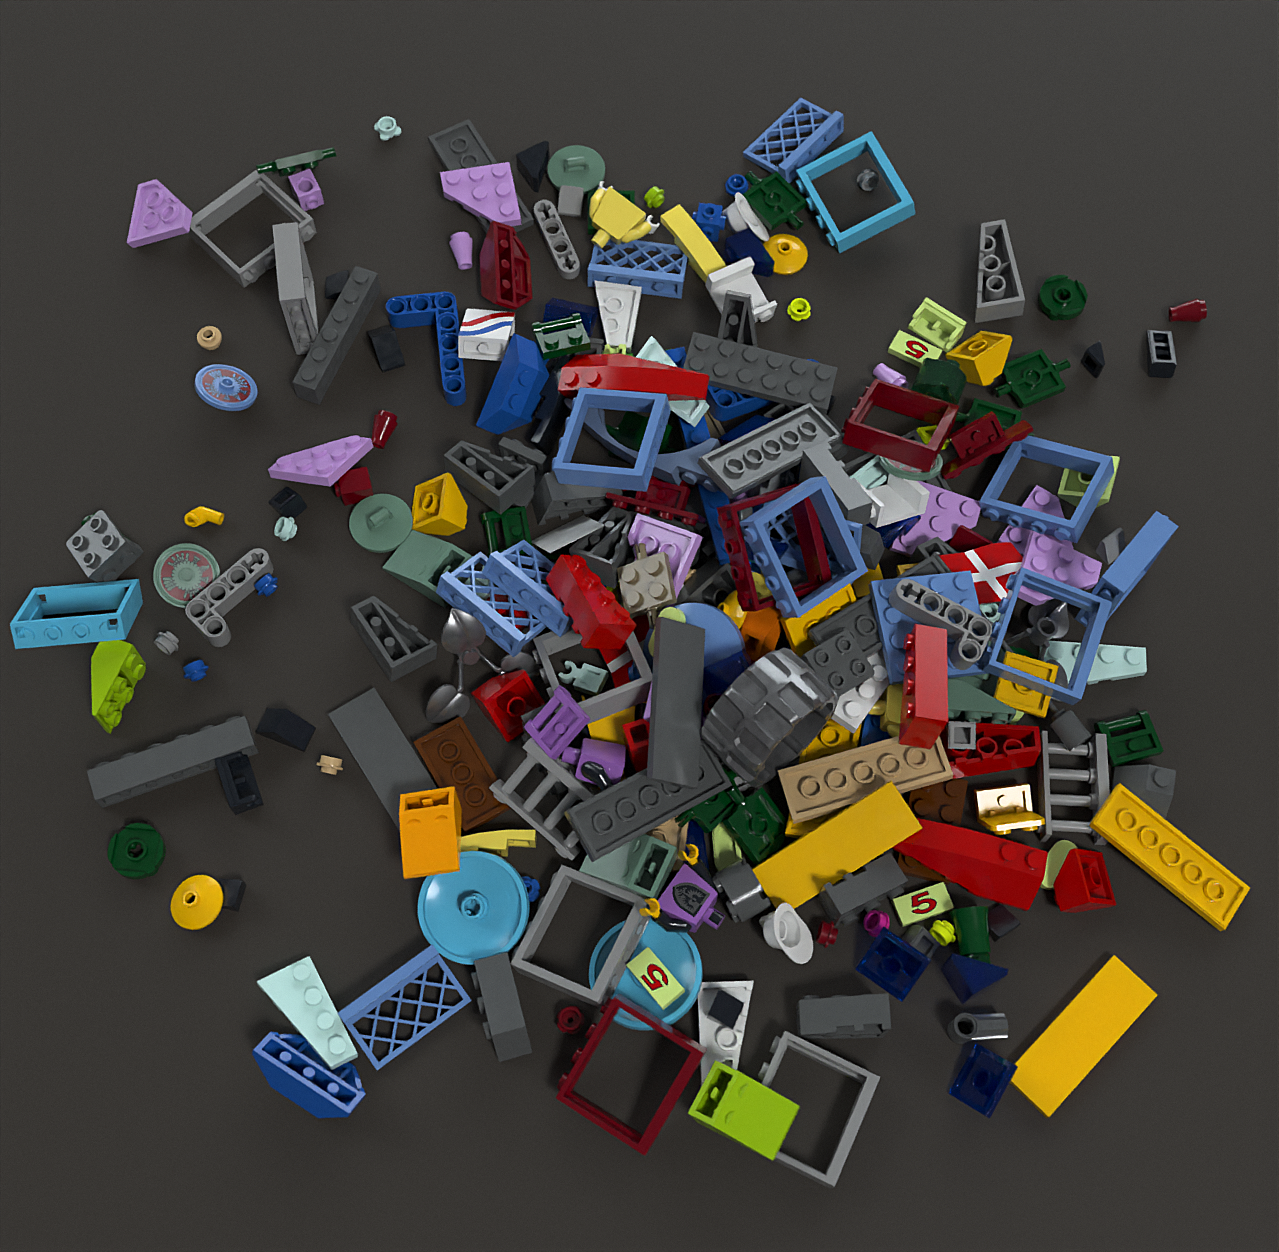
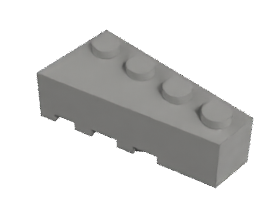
M1004 219L981 223L975 323L1023 315L1025 297L1006 221Z

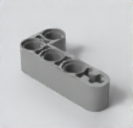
M256 548L249 551L187 604L185 611L190 622L211 645L223 647L229 643L231 631L222 617L254 591V585L268 573L272 575L274 570L273 564L265 550ZM245 578L243 582L235 583L238 579ZM219 595H225L223 599L215 600ZM202 611L205 612L203 616L198 618L195 617L197 613ZM218 628L222 629L220 633L215 635L212 634L214 630Z
M910 579L899 581L889 594V603L896 610L926 626L947 629V636L956 640L950 655V660L954 667L959 670H967L980 659L992 633L991 623L986 618ZM924 603L928 604L932 608V611L927 610L924 606ZM948 616H951L952 618H954L955 621H956V624H955V623H952V622L948 619ZM972 628L976 629L980 636L975 635ZM962 650L969 654L970 659L962 654Z

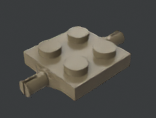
M639 543V545L636 544L634 546L637 560L617 568L623 606L630 613V617L647 615L649 628L654 629L655 620L658 618V611L662 610L665 606L677 603L668 554L663 551L647 556L646 544Z

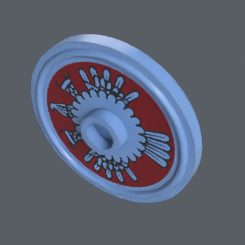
M214 364L202 368L197 373L194 382L195 390L203 401L215 408L226 411H240L250 407L255 402L258 392L254 380L247 373L236 367L223 364Z

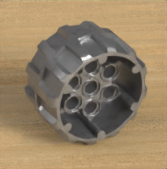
M782 648L778 651L773 650L752 664L729 686L709 712L700 734L712 751L745 783L756 787L778 774V770L785 769L809 746L833 714L838 702V696L792 650Z

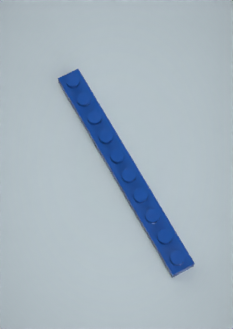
M684 347L665 350L677 367H684L687 356ZM677 415L686 449L697 446L711 438L704 415L695 427ZM696 483L719 565L730 563L729 556L724 548L725 540L722 528L718 523L719 515L717 511L718 507L730 504L728 496L719 491L711 492L704 486Z

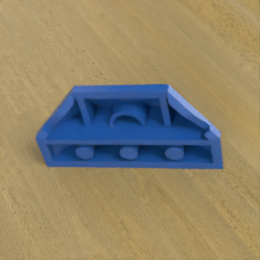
M513 333L476 424L477 427L499 435L532 421L541 399L539 393L550 376L535 342Z
M270 1032L252 1051V1055L270 1087L317 1118L348 1117L365 1097L364 1088H362L361 1080L354 1065L347 1062L331 1070L302 1035H279L278 1032Z

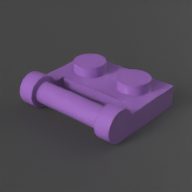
M560 685L554 690V696L533 720H529L524 726L525 730L551 759H557L591 719L575 702L571 694ZM562 703L563 706L561 707V709L555 714V716L542 730L541 727L543 726V724L549 719V717Z

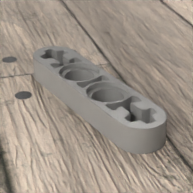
M540 200L534 205L536 223L561 277L574 279L580 272L579 259L553 203L548 200ZM542 210H545V212L548 213L547 220L544 213L541 212ZM549 227L559 229L555 234H549L546 230ZM558 245H564L567 247V250L557 252L554 248ZM566 259H568V263L573 269L569 270L568 267H565Z

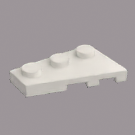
M595 281L605 342L610 344V348L617 349L619 344H626V352L631 353L642 287Z

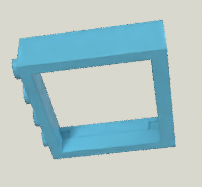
M872 131L796 170L798 180L795 182L799 187L800 193H806L809 209L816 211V220L820 228L827 230L826 238L831 246L835 245L839 253L915 215L914 201ZM868 152L898 204L840 233L811 181Z
M139 579L33 588L10 623L15 649L125 640L143 604ZM45 594L46 601L40 600L39 595ZM118 609L116 613L42 619L44 615ZM109 619H117L118 622L116 625H110Z

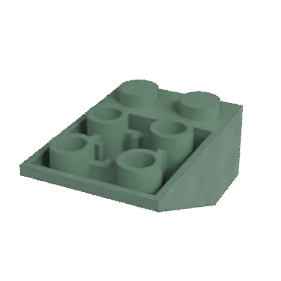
M412 530L382 569L446 608L449 603L436 593L440 576L447 571L452 573L473 556L452 543ZM458 577L457 579L464 584L468 578Z
M948 679V721L1009 725L1016 715V709L967 682Z
M643 834L594 862H591L588 855H586L579 872L646 899L654 898L658 901L678 857L677 847Z

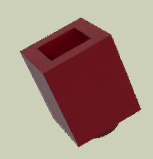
M367 467L348 470L338 479L339 482L334 483L337 498L342 497L345 506L357 504L363 499L373 496Z

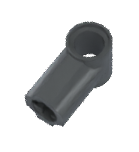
M962 1013L949 1023L947 1034L956 1044H964L968 1041L1007 1039L1009 1028L1004 1013L979 1015ZM958 1022L967 1026L968 1035H964L958 1030Z

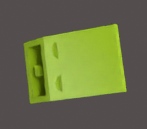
M122 640L99 642L91 657L92 715L104 730L110 734L113 728L120 723L122 710L125 704L131 701L134 687L137 681L142 679L146 670V663L133 644Z
M715 1060L688 1114L697 1123L774 1161L800 1106L745 1074Z

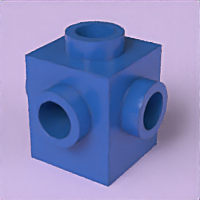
M699 203L698 212H693L692 219L709 241L718 242L719 232L724 230L726 216H722L723 206L712 203Z

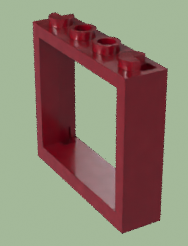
M875 379L870 387L865 388L863 396L859 397L856 407H853L850 412L849 419H845L844 426L841 429V433L845 434L842 443L930 472L954 426L959 406ZM874 405L937 425V428L928 445L864 425L863 423Z
M793 484L717 508L719 515L718 523L722 528L725 540L724 548L729 556L731 576L735 581L738 593L737 600L742 611H759L776 605V601L772 593L761 597L757 596L737 511L776 500L800 484ZM809 496L791 507L809 580L792 586L796 597L812 593L832 579L818 517Z
M617 994L613 999L608 997L600 1010V1013L604 1014L598 1024L594 1022L585 1038L589 1039L585 1048L579 1047L571 1060L574 1067L570 1074L565 1072L559 1080L556 1088L560 1089L556 1099L645 1156L708 1049L624 996ZM620 1008L691 1052L643 1135L573 1091Z

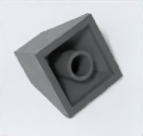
M1150 764L1114 767L1111 792L1120 783L1166 819L1174 794L1176 770Z

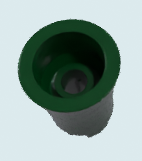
M988 906L966 907L949 911L955 927L964 967L990 965L989 953H991L988 930Z

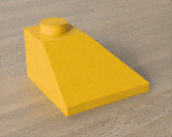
M981 330L946 353L945 356L969 383L986 386L992 383L994 378L1002 374L1012 343V337L1010 335Z
M447 472L415 486L412 506V530L424 534L449 536L465 529L468 506L452 474Z

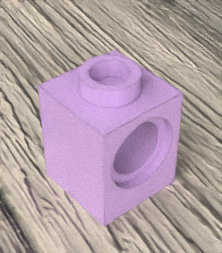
M310 169L288 177L292 192L299 206L304 211L324 204L321 189Z

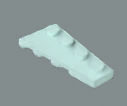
M652 336L636 356L637 358L677 367ZM705 400L669 401L671 411L694 427L710 407Z
M1048 641L1050 646L1046 650L1044 662L1050 659L1059 662L1066 672L1069 683L1081 643ZM1099 644L1087 684H1094L1109 679L1113 681L1144 676L1147 672L1146 648Z
M310 956L257 981L262 991L283 1012L294 1028L308 1041V1044L331 1070L358 1057L357 1051Z

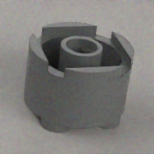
M744 857L715 873V877L712 878L720 898L724 899L727 897L728 901L725 904L735 923L738 921L743 923L771 907L768 898H765L762 894L763 888L750 865L746 864Z

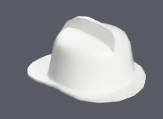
M737 192L735 194V201L722 212L723 216H726L728 227L737 235L746 236L755 233L760 239L769 241V234L766 228L752 211L745 197Z
M782 903L777 907L776 911L760 918L759 922L763 928L764 938L769 946L783 950L795 963L803 964L809 961L813 953V939L808 927L790 904Z

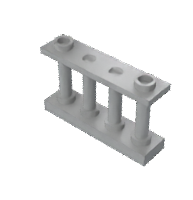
M1041 731V751L1037 758L1039 815L1045 818V824L1038 825L1036 830L1037 833H1040V842H1046L1052 835V831L1090 833L1091 836H1094V845H1106L1109 841L1089 826L1091 821L1051 820V805L1089 807L1094 818L1110 795L1106 734H1095L1086 745H1079L1072 751H1069L1062 743H1048L1047 731ZM1048 753L1086 755V758H1090V768L1088 770L1049 768ZM1050 779L1087 781L1088 784H1091V793L1089 796L1050 794Z
M530 738L522 747L527 751L525 760L506 783L499 779L489 789L494 792L493 795L499 802L508 804L555 846L558 854L572 861L581 852V849L575 845L579 839L574 830L566 837L555 825L564 816V812L570 809L577 799L585 801L599 794L601 790L592 783L577 779L575 777L576 769L571 764L561 762L562 756L559 755L557 759H551L537 742ZM536 763H541L548 769V775L525 801L514 789ZM561 781L568 787L569 793L548 818L545 819L534 808L555 782Z

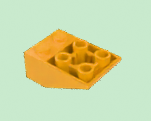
M455 787L400 794L399 822L404 879L460 871L462 808Z

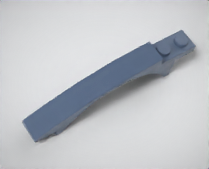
M566 398L564 403L571 414L573 400ZM588 408L582 427L609 451L635 466L639 452L623 446L611 437L606 428L605 412L603 409ZM711 437L697 446L680 452L658 454L652 476L675 485H680L682 480L692 485L697 483L711 492L719 491L724 493L697 464L699 457L721 447L718 439Z

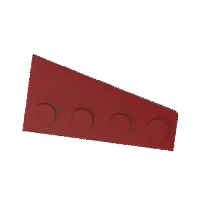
M560 555L546 577V581L556 599L564 603L565 606L562 609L564 614L573 619L572 628L574 632L582 635L583 638L580 643L583 648L621 649L636 627V623L631 619L630 613L615 600V595L605 588L600 582V577L593 573L586 565L585 559L579 555Z
M915 624L910 634H906L903 644L906 650V657L903 666L904 682L898 744L931 749L948 723L947 629Z
M976 723L975 749H947L945 727L939 735L953 773V779L1031 767L1035 765L1041 751L1039 726Z

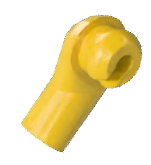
M204 506L195 508L184 516L185 524L190 527H197L208 521L221 525L224 520L223 513Z

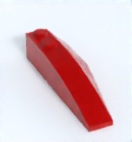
M625 354L576 355L562 367L558 391L571 400L577 397L580 387L667 394L668 401L706 400L709 375Z
M919 818L917 820L921 824L922 829L892 847L907 857L911 856L921 862V865L927 869H933L944 875L948 881L968 889L967 892L974 896L1025 911L1029 910L1043 882L1048 856L1047 851L1000 837Z

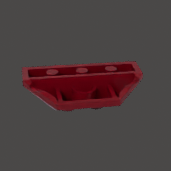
M493 220L490 223L480 253L481 295L494 304L516 310L532 299L530 257L522 242L517 238L514 227Z

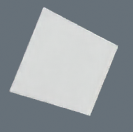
M583 515L532 540V543L551 553L605 525Z

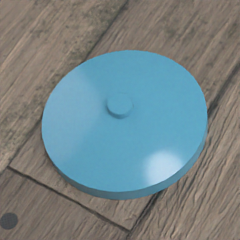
M483 851L460 852V871L427 876L418 898L419 923L430 945L433 944L442 956L461 964L474 965L476 960L509 952L522 937L529 917L528 892L520 874L503 858Z
M650 919L630 961L649 947L680 983L685 992L667 1008L662 1010L626 967L611 999L620 994L668 1025H671L689 1011L698 997L703 978L702 962L694 941L687 933L666 932ZM626 920L611 928L596 945L589 965L591 990ZM621 1008L613 1020L619 1025L634 1030H655Z

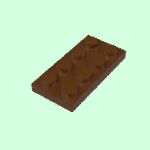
M461 716L414 741L417 751L439 789L455 787L462 808L461 828L465 834L512 809L508 804L499 802L494 797V792L489 789L498 779Z
M955 778L911 790L907 805L916 818L960 827L968 780ZM898 852L897 864L904 875L936 883L944 882L945 885L950 884V881L945 879L944 875L933 869L929 870L911 856L907 857Z

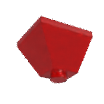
M524 669L493 677L471 693L482 713L506 742L511 741L523 732L522 715L545 705V702Z
M1076 848L1069 850L1053 884L1055 889L1054 898L1057 906L1060 908V912L1077 913L1116 906L1102 852Z

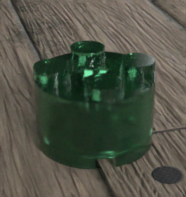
M925 358L918 370L911 390L958 405L967 384V378L960 369V364L955 360L943 361Z

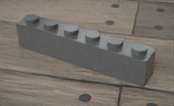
M355 266L292 382L298 398L320 405L381 291L378 273Z
M235 716L227 719L223 724L205 726L197 733L179 735L171 742L153 744L145 751L127 753L119 760L99 763L93 769L87 770L94 799L104 808L217 768L215 758H221L242 751L243 756L248 755L249 757L258 754L259 751L247 718L245 716Z

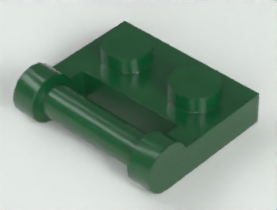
M579 313L571 314V317L540 323L539 321L531 323L532 332L543 360L591 349V342ZM572 326L574 327V328H572V329L563 330V331H559V332H554V333H549V334L543 335V333H545V332H550V331L559 330V329H563V328H568V327H572Z
M525 506L507 509L501 515L496 511H491L480 516L481 523L485 526L489 549L488 558L496 550L501 553L522 540H525L532 546ZM502 521L507 549L499 550L495 523ZM523 550L519 551L520 556H529Z
M1146 710L1137 711L1136 715L1110 722L1099 721L1094 723L1096 734H1106L1107 755L1111 767L1157 756L1164 751ZM1136 725L1142 728V730L1113 738L1110 735V732Z

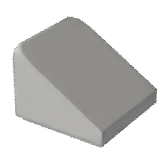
M561 185L558 215L581 217L584 200V189L582 187Z
M1121 527L1117 528L1105 537L1096 549V553L1106 564H1111L1126 548L1123 529Z
M948 721L945 726L947 749H975L976 722Z

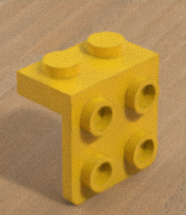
M1027 783L974 790L977 822L987 829L994 831V834H1009L1011 829L1021 828L1022 831H1033L1038 829V825L1045 824V818L1032 811L1030 785Z

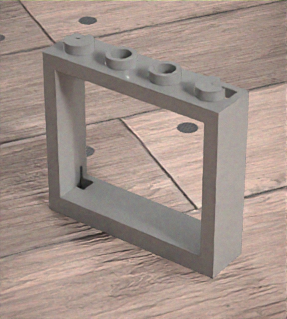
M257 169L195 214L191 219L189 236L244 288L250 283L255 282L268 269L276 266L274 243L243 267L239 268L205 236L261 193L270 198L293 221L298 222L303 243L309 241L317 233L313 218L264 173L258 175Z
M298 222L273 225L279 301L296 355L308 354L319 334L312 272Z
M572 626L561 637L551 631L533 638L537 649L532 650L537 665L543 664L544 666L539 671L544 683H550L551 687L547 688L550 699L554 696L553 692L559 686V682L548 655L580 643L583 637L581 634H576ZM633 631L625 644L640 679L577 703L591 718L587 724L648 700L652 672ZM562 703L555 710V713H557L561 709V707L563 706Z
M561 865L559 871L552 876L550 888L546 896L542 897L539 901L538 911L533 921H530L526 926L525 936L520 946L515 948L510 964L522 975L601 1009L608 997L612 998L625 972L626 965L629 963L651 919V916H642L639 910L640 908H646L650 911V906L644 901L646 899L644 897ZM571 881L633 906L592 990L530 963Z
M785 1031L781 1038L775 1037L769 1051L774 1054L770 1064L764 1062L757 1077L762 1080V1085L767 1088L770 1087L787 1047L862 1083L825 1174L778 1151L774 1161L832 1189L836 1185L880 1077Z

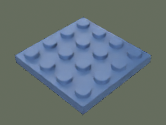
M971 571L875 580L868 584L880 641H882V650L890 685L903 684L904 682L903 666L906 650L903 644L906 634H910L915 624L925 625L893 608L889 603L890 592L899 581L910 579L982 616ZM924 603L925 608L932 611V608ZM948 616V619L952 623L956 624L955 619L951 616ZM972 628L973 633L980 636L979 632ZM947 636L948 678L990 674L982 670L984 661H981V657L967 670H959L951 663L950 655L956 640ZM962 650V654L970 659L969 654Z

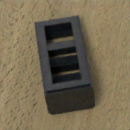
M1147 330L1149 377L1172 378L1177 366L1172 331ZM1154 341H1162L1166 343H1155Z

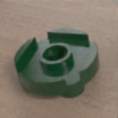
M1054 275L1046 279L1040 288L1038 303L1050 320H1070L1083 312L1088 295L1084 285L1077 279L1073 281L1068 279L1069 276ZM1059 294L1063 297L1067 296L1066 301L1060 300L1058 298Z
M133 823L112 837L108 846V859L120 875L128 879L137 880L153 876L158 872L165 859L166 845L163 837L153 827L143 823ZM137 845H141V849L144 850L139 857L134 858V855L130 853L131 849H136Z

